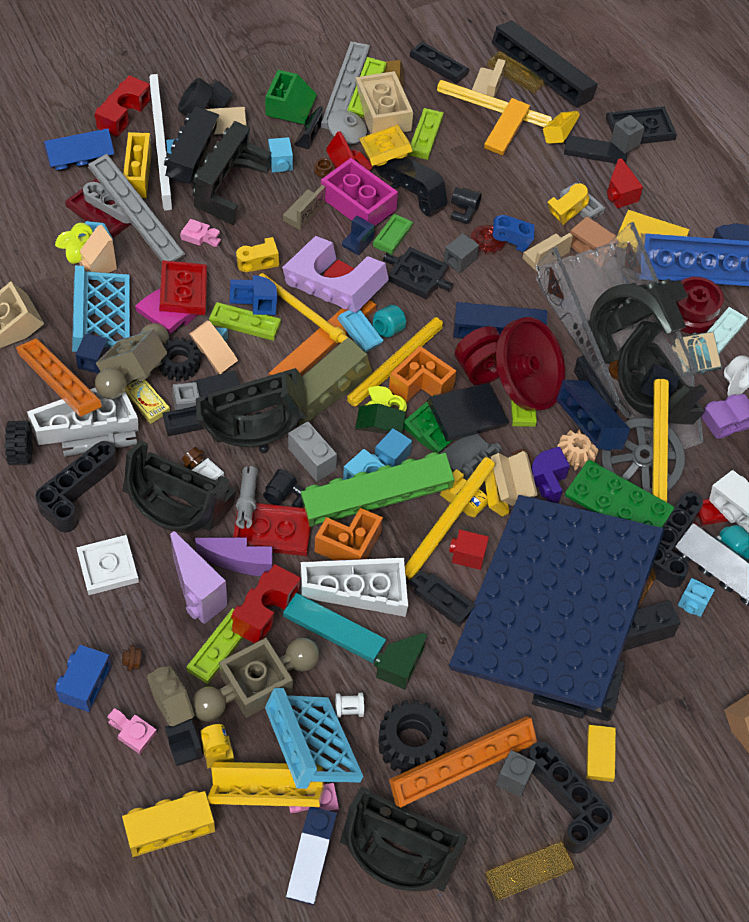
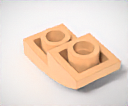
M209 320L190 333L199 350L206 355L218 374H221L238 361L230 347Z

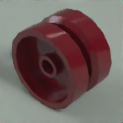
M685 278L681 282L688 297L676 303L686 325L680 331L697 335L706 333L718 318L724 302L723 293L718 285L706 278Z
M488 326L474 330L466 335L455 348L454 356L472 384L481 385L499 378L496 350L500 333L497 328Z

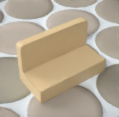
M498 59L494 70L480 68L472 90L495 98L504 75L506 61Z
M245 107L206 109L219 114L215 134H223L227 127L230 128L234 121L246 125Z
M568 233L560 237L558 234H554L525 251L523 259L537 272V268L540 270L569 253L573 235Z
M522 451L509 458L500 453L491 456V460L495 462L493 470L502 502L514 506L519 495L531 498L537 496L526 452Z

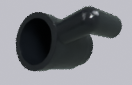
M456 187L451 203L466 211L464 214L453 211L451 219L468 224L473 214L479 208L482 192L464 187Z
M278 469L265 487L263 497L272 505H280L281 502L286 500L290 492H293L297 495V498L293 502L292 507L302 508L301 491H305V489L297 484L296 478L291 473Z

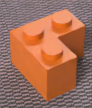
M419 346L390 373L389 390L393 394L402 397L406 403L421 389L431 396L448 393L454 388L456 370Z
M360 508L349 527L326 517L315 536V552L334 561L367 559L381 534L383 517Z

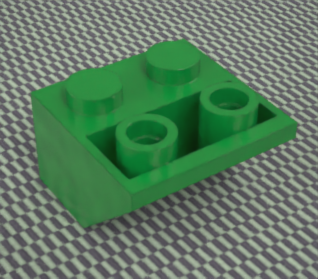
M277 70L265 96L266 116L305 125L317 94L298 74Z

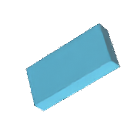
M360 309L356 313L348 310L338 316L339 322L357 346L365 353L383 343L384 340Z

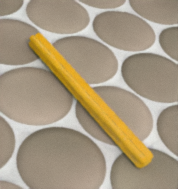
M440 80L437 86V91L500 113L504 112L509 103L444 80ZM529 110L523 121L545 127L552 121V117Z
M435 317L347 395V402L354 407L361 403L369 395L368 388L379 386L390 376V373L419 346L422 347L443 328V321Z
M656 379L654 381L652 494L667 502L669 382L666 379Z
M484 457L406 563V578L411 579L421 569L495 467L493 460Z

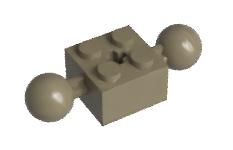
M150 323L143 327L140 334L118 340L96 362L100 370L95 379L97 392L104 398L115 399L123 394L126 385L132 382V380L138 379V381H142L151 375L150 371L158 367L162 363L163 357L167 354L163 343L167 345L166 340L169 339L167 329L159 323Z
M264 638L220 661V676L226 686L221 689L209 686L199 689L193 695L191 701L194 715L206 722L217 720L224 713L226 704L235 700L245 718H248L265 709L274 688H284L287 696L293 694V679L287 671L294 669L305 672L314 668L320 656L318 646L311 639L297 638L288 645L286 655L279 658L267 638Z

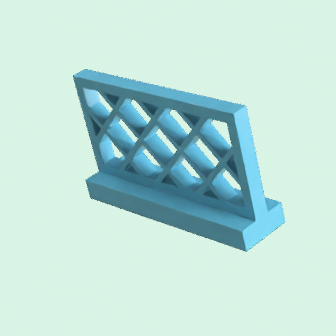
M75 265L72 352H77L84 335L90 334L93 331L99 336L108 339L110 349L117 342L111 338L114 334L119 333L123 338L130 337L129 275L84 271V266ZM88 280H98L102 284L94 288L88 283ZM115 281L124 282V286L118 290L112 283ZM108 288L113 294L106 298L100 291ZM94 295L101 300L95 306L88 301ZM117 297L124 302L119 307L111 302ZM105 305L113 310L107 316L99 310ZM94 313L101 318L95 324L88 319ZM116 315H119L124 320L119 325L111 320ZM105 323L113 328L107 334L99 328Z
M274 688L265 709L296 788L307 789L310 782H361L364 776L329 698L287 696L284 688ZM291 705L301 709L302 712L299 713L295 711L294 709H292ZM312 706L323 707L325 714L319 712ZM307 713L313 718L317 719V724L308 719L307 717H305L304 715ZM298 722L303 726L307 727L308 729H310L311 731L307 733L306 731L301 729ZM322 723L331 728L334 733L332 734L322 728ZM316 733L326 739L327 742L323 743L312 735ZM307 743L319 750L318 753L309 749ZM332 743L338 748H340L342 750V754L331 748L329 745ZM322 753L333 758L336 762L333 764L321 756ZM315 763L328 770V772L317 771ZM338 765H344L345 767L350 769L351 772H345L344 770L339 768Z

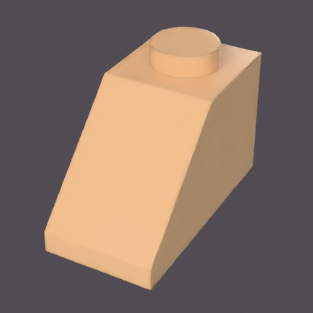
M99 225L81 248V261H79V264L84 266V271L109 273L117 269L113 239L104 227Z

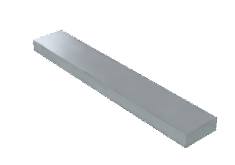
M350 42L323 116L321 128L328 129L327 120L332 112L348 109L356 88V77L361 75L370 51V45Z
M108 154L89 163L88 168L160 261L178 262L183 259L185 253Z

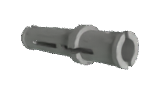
M135 430L118 434L109 432L106 436L62 442V448L73 447L71 450L63 451L64 457L83 454L100 441L112 443L115 451L116 448L134 446L137 444V439H126L136 437Z
M248 466L242 470L240 498L236 502L238 510L236 525L244 529L245 521H247L246 527H251L252 515L256 509L254 498L258 470L253 466H250L249 473Z

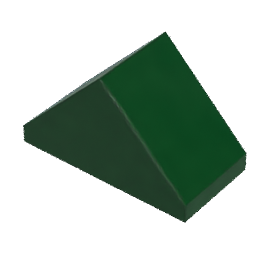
M379 403L359 406L355 429L388 434L394 428L403 434L406 412Z

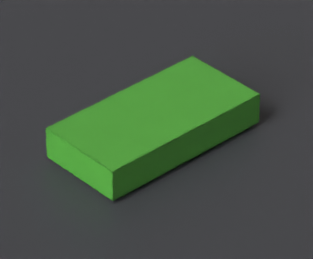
M393 214L373 241V247L392 255L411 230L413 222Z

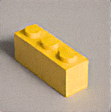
M128 132L123 175L141 198H147L152 155L150 133Z
M192 791L183 795L182 798L173 801L170 799L162 800L156 803L155 806L147 809L135 808L129 811L127 815L122 816L132 857L215 832L214 820L205 791L200 793Z

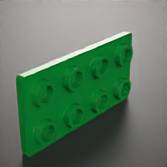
M591 460L585 463L565 492L567 498L592 512L661 528L674 510V506Z

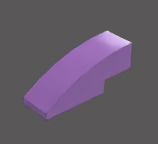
M195 538L196 553L206 561L224 569L242 574L261 576L265 571L269 572L272 568V547H247V538Z

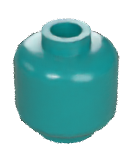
M388 305L375 312L373 327L379 335L390 338L405 329V313L396 305Z
M740 525L725 527L719 534L721 541L746 559H749V533Z

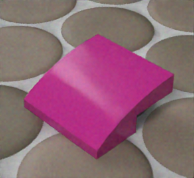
M160 289L145 297L135 306L136 311L152 323L163 325L169 335L182 323L187 326L197 316L196 314L159 311Z

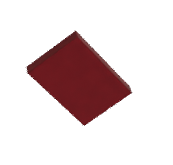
M97 178L92 181L100 183ZM83 188L65 201L66 207L85 221L104 223L112 238L132 224L123 223L88 203L84 198ZM108 200L105 202V204L113 205L115 204V201Z

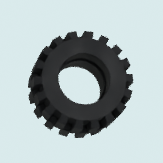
M408 700L402 701L401 706L396 703L392 706L391 712L387 710L384 714V720H381L379 730V752L383 754V761L386 764L391 762L390 768L392 770L401 769L402 774L444 754L448 740V726H445L446 720L444 716L439 717L440 711L436 707L433 710L430 709V703L425 702L424 705H421L419 700H413V703L409 704ZM406 729H416L425 734L428 742L419 747H411L401 742L397 735Z

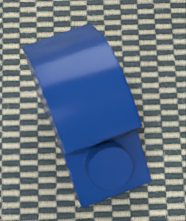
M253 275L252 280L230 279L229 303L252 304L253 314L276 315L277 289L271 280L262 276Z

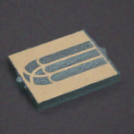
M714 331L701 334L693 333L690 336L676 338L684 375H688L689 372H692V374H705L707 371L722 369Z

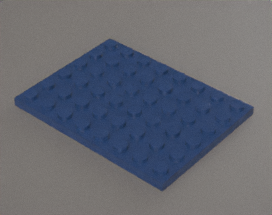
M519 495L474 604L476 606L470 612L449 663L450 670L602 712L664 535V529Z

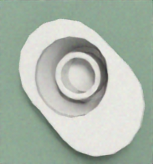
M740 355L735 357L724 370V377L730 383L727 392L728 397L733 394H742L749 388V357Z

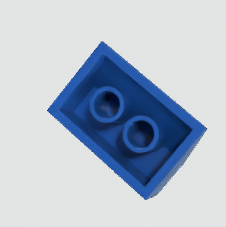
M109 128L43 141L49 166H55V170L68 168V163L76 162V165L80 166L89 164L88 159H98L105 154H108V156L114 154Z

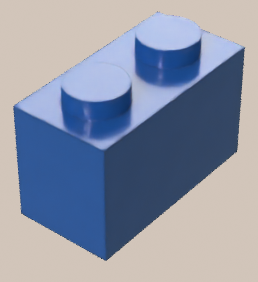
M79 645L76 653L73 652L70 655L67 663L68 669L64 676L61 675L59 677L55 690L61 703L90 712L112 664L109 654Z

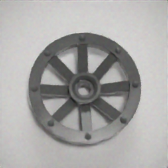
M637 418L628 420L625 423L630 430L636 429L638 445L626 440L624 447L632 453L611 457V451L602 449V467L615 473L612 468L613 464L632 462V465L623 474L622 478L628 481L637 469L641 470L642 489L652 494L649 468L653 469V441L650 444H646L644 429L653 430V419ZM669 427L668 442L674 452H668V460H675V466L672 475L667 472V492L678 482L685 463V454L681 441ZM646 453L648 458H642L640 454Z

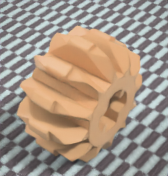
M580 429L576 434L570 430L567 435H562L557 446H560L569 465H572L575 471L579 466L583 468L588 460L595 462V456L598 454L596 446L586 435L581 434Z

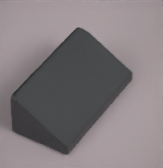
M319 106L308 117L295 142V146L304 149L310 148L321 127L323 119L322 106Z

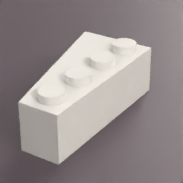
M96 388L90 390L100 399L102 407L80 417L63 399L27 412L32 432L38 445L106 436L109 432L114 434L133 430L139 432L138 417L125 391L118 398L107 399L102 397Z
M732 470L712 486L709 501L731 523L736 522L749 533V482Z
M404 558L301 562V595L305 598L406 617L408 599Z

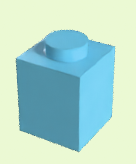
M289 137L268 139V151L271 152V171H293V154Z

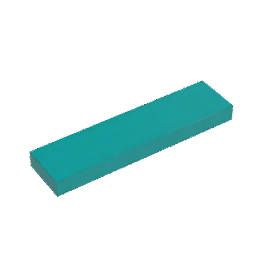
M298 593L294 595L283 612V617L373 664L379 652L382 651L386 644L385 638Z

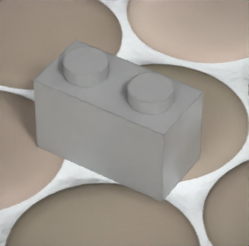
M309 422L288 433V449L316 482L336 470V452Z

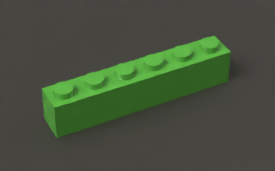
M434 452L426 455L423 459L416 461L415 459H408L403 461L401 465L394 467L386 465L378 468L375 472H359L353 478L345 480L337 478L330 481L327 485H311L305 488V491H301V497L308 523L311 527L322 524L326 517L337 520L357 514L360 508L370 511L451 489L454 485V477L446 453L439 454Z

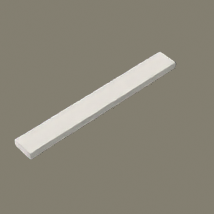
M152 74L149 78L162 202L165 211L172 210L169 177L165 176L167 166H164L166 148L158 74Z

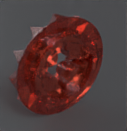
M492 225L478 226L471 233V239L479 244V250H483L485 254L488 251L494 254L496 250H502L505 241H499L493 237Z

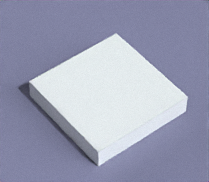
M127 535L76 547L88 595L139 582Z

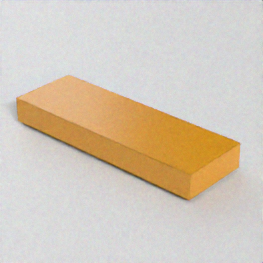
M511 98L486 140L484 148L503 156L529 112L530 105Z

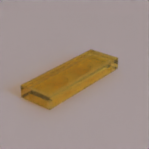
M500 51L487 61V67L494 70L498 59L505 60L503 76L533 94L545 85L543 79H538L540 78L538 75Z
M560 842L485 872V877L496 901L573 871L574 865L563 843Z

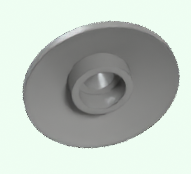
M336 110L328 117L327 126L330 133L335 136L338 131H341L347 144L360 143L359 138L367 134L364 121L351 111Z

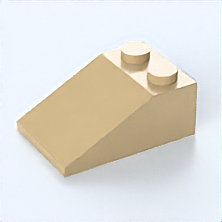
M395 71L356 77L355 81L370 134L397 124L402 132L411 131L413 110Z
M12 281L0 290V348L26 339L44 324L28 294Z

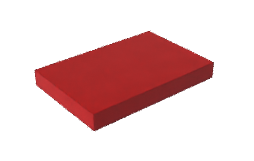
M162 260L159 311L205 315L207 265Z
M255 503L256 509L252 515L251 527L247 528V521H245L244 529H242L235 522L233 538H247V547H272V553L307 556L311 527L309 526L304 508Z

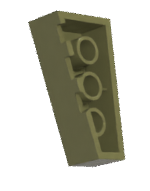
M349 337L303 376L306 418L298 420L300 426L309 422L317 414L354 390L372 374L367 354Z

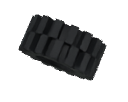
M173 337V342L168 339L166 340L167 345L163 343L167 354L161 360L162 363L159 365V371L162 372L164 377L168 375V379L171 381L173 377L176 378V382H180L182 377L186 381L188 380V375L192 378L195 376V372L198 373L199 349L196 343L193 344V341L190 339L186 342L185 337H182L181 341H178V337ZM175 356H185L188 358L181 363L170 361Z
M28 420L8 421L5 427V455H7L6 460L8 464H31L33 434H31L32 427Z

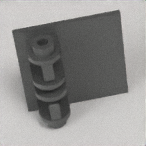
M478 434L460 438L440 454L446 453L450 468L453 471L457 469L463 473V478L467 481L484 457L491 459V456L500 453L502 448L498 443L488 444Z

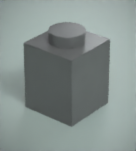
M629 115L615 123L611 142L625 154L640 145L645 127Z
M462 233L445 247L443 262L460 274L477 260L479 244Z
M511 750L500 771L496 786L521 797L536 762Z

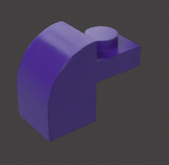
M560 446L540 453L535 458L531 469L536 488L539 487L541 496L546 498L548 502L559 504L563 491L558 481L566 479L570 467Z

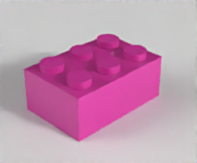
M352 158L321 179V185L326 186L325 201L351 221L357 215L376 226L397 210L398 191Z

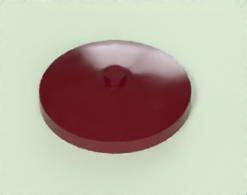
M523 317L511 321L502 330L497 343L496 362L501 383L511 400L522 409L534 412L548 409L557 402L556 399L562 381L565 380V365L560 345L548 326L536 318Z

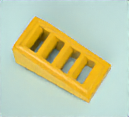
M561 112L543 128L546 143L564 142L579 118V112Z

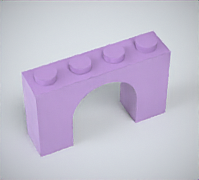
M315 236L282 267L286 284L290 287H295L307 294H312L326 302H331L355 313L389 280L386 264L369 256L353 271L344 276L336 278L321 276L336 260L333 242Z

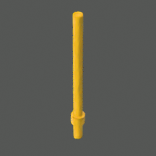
M264 273L259 275L271 280L276 286L279 297L327 332L333 341L342 343L348 338L346 332L339 327L331 325Z

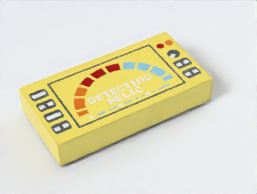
M145 379L142 381L136 380L126 386L125 392L129 400L150 424L163 417L162 413L170 411V407Z

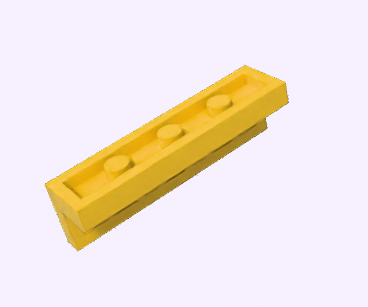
M214 762L211 767L213 786L208 795V803L320 807L325 791V782H310L307 789H298L288 765L284 763ZM315 764L317 767V771L324 772L323 767H321L318 764ZM219 792H230L227 794H218Z

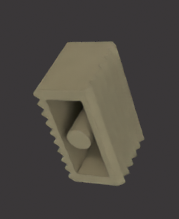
M172 666L160 667L148 674L147 679L154 700L169 726H175L194 717L187 690Z

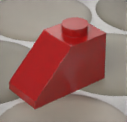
M622 158L617 161L607 190L608 199L613 202L617 209L639 202L643 189L642 184Z

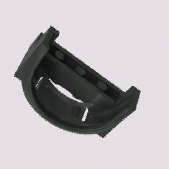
M234 121L230 128L227 127L225 129L221 142H216L213 151L207 153L204 164L197 168L194 175L192 193L194 207L231 225L235 223L238 205L215 195L221 182L229 170L235 167L267 173L271 159L270 151L248 142L250 127Z
M667 279L658 284L654 282L649 285L643 284L639 286L635 283L620 284L609 288L600 295L591 310L589 321L584 324L601 366L619 360L616 355L618 350L611 334L618 333L651 315L655 316L665 334L686 327L676 304L688 297L681 280L671 282L670 279Z
M641 321L616 353L619 358L618 381L621 392L628 404L640 414L653 416L654 399L640 392L644 377L654 363L678 376L679 374L658 344L651 343L662 330L659 323ZM639 370V371H641V372L638 373V372H629V371ZM679 376L678 386L668 399V423L693 425L703 415L705 411L698 403L707 392L703 385L699 384L697 387H690Z
M296 368L208 394V401L204 396L196 398V420L217 443L225 442L240 447L263 446L285 436L294 429L299 419L306 418L304 380ZM278 405L265 413L243 416L247 413ZM238 419H239V426H240V434L237 433V420H238Z
M140 440L126 453L122 492L129 495L133 504L147 519L164 529L179 533L194 532L200 528L211 531L234 504L236 490L228 487L229 479L219 476L218 480L215 481L152 452L147 454L148 443ZM152 490H155L154 493L147 500H145V497ZM162 491H165L168 495L183 499L194 506L180 504L167 497Z
M361 786L349 807L339 843L346 845L350 854L361 868L382 884L406 891L422 892L436 888L444 892L462 855L468 837L459 831L455 832L404 807L400 808L395 803ZM375 837L368 851L366 852L365 848L368 845L370 839ZM382 838L403 846L422 857L401 852L386 843ZM426 862H427L428 866H427V868H426V870H425L423 876L420 877V875H421V873H422V871H423V869H424V867H425V865H426Z

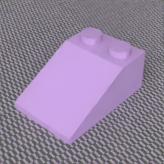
M173 531L170 534L173 559L187 605L186 610L193 619L198 618L205 624L228 606L226 581Z

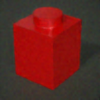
M459 529L457 539L452 538L449 552L453 553L452 563L481 570L489 537Z

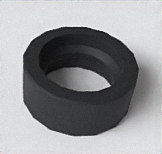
M196 78L181 97L178 111L187 116L188 113H192L195 106L204 109L213 94V87L201 78Z

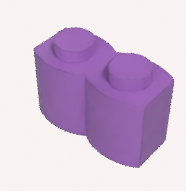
M733 394L726 398L725 401H712L705 406V412L701 418L716 439L749 429V399L745 394Z

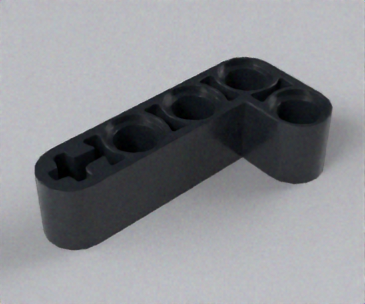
M406 156L399 159H390L381 166L374 165L381 177L416 194L420 210L429 217L447 206L445 183L438 172Z
M108 441L96 443L36 491L35 497L40 514L57 530L66 533L71 532L77 527V516L72 503L116 468L117 459L114 445Z
M687 492L682 495L662 527L664 535L650 572L651 577L671 588L681 586L689 570L688 562L683 557L674 553L676 549L675 546L693 522L696 521L702 508L703 500L700 495L694 492Z
M536 742L531 746L527 758L536 762L532 774L575 819L568 826L563 842L566 849L571 853H582L606 832L612 821V811L548 743ZM553 775H560L565 781L558 782L553 778ZM579 795L583 798L584 802H576L572 796ZM592 816L601 817L604 823H596ZM572 833H580L584 841L575 840Z

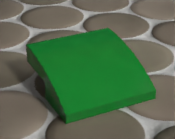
M427 402L405 419L404 429L433 452L439 453L453 441L446 442Z

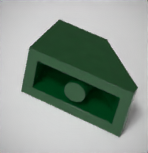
M421 633L388 644L385 652H379L375 660L374 667H377L376 678L405 690L424 651L427 635Z

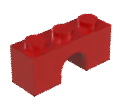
M129 75L107 97V100L96 109L94 117L97 129L109 128L111 135L119 137L129 125L127 109H135L141 112L152 100L150 84Z
M276 564L273 565L269 572L265 571L261 575L255 589L251 588L247 593L245 602L234 609L231 615L233 620L232 632L253 643L263 640L272 629L274 612L265 606L275 605L285 610L294 595L299 593L301 578Z

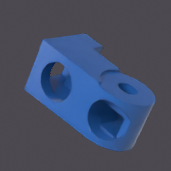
M499 215L493 220V237L499 241L516 245V250L524 252L534 240V224L507 215Z

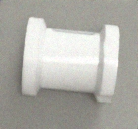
M363 692L353 696H341L340 693H336L335 709L337 718H341L342 715L355 714L363 717Z

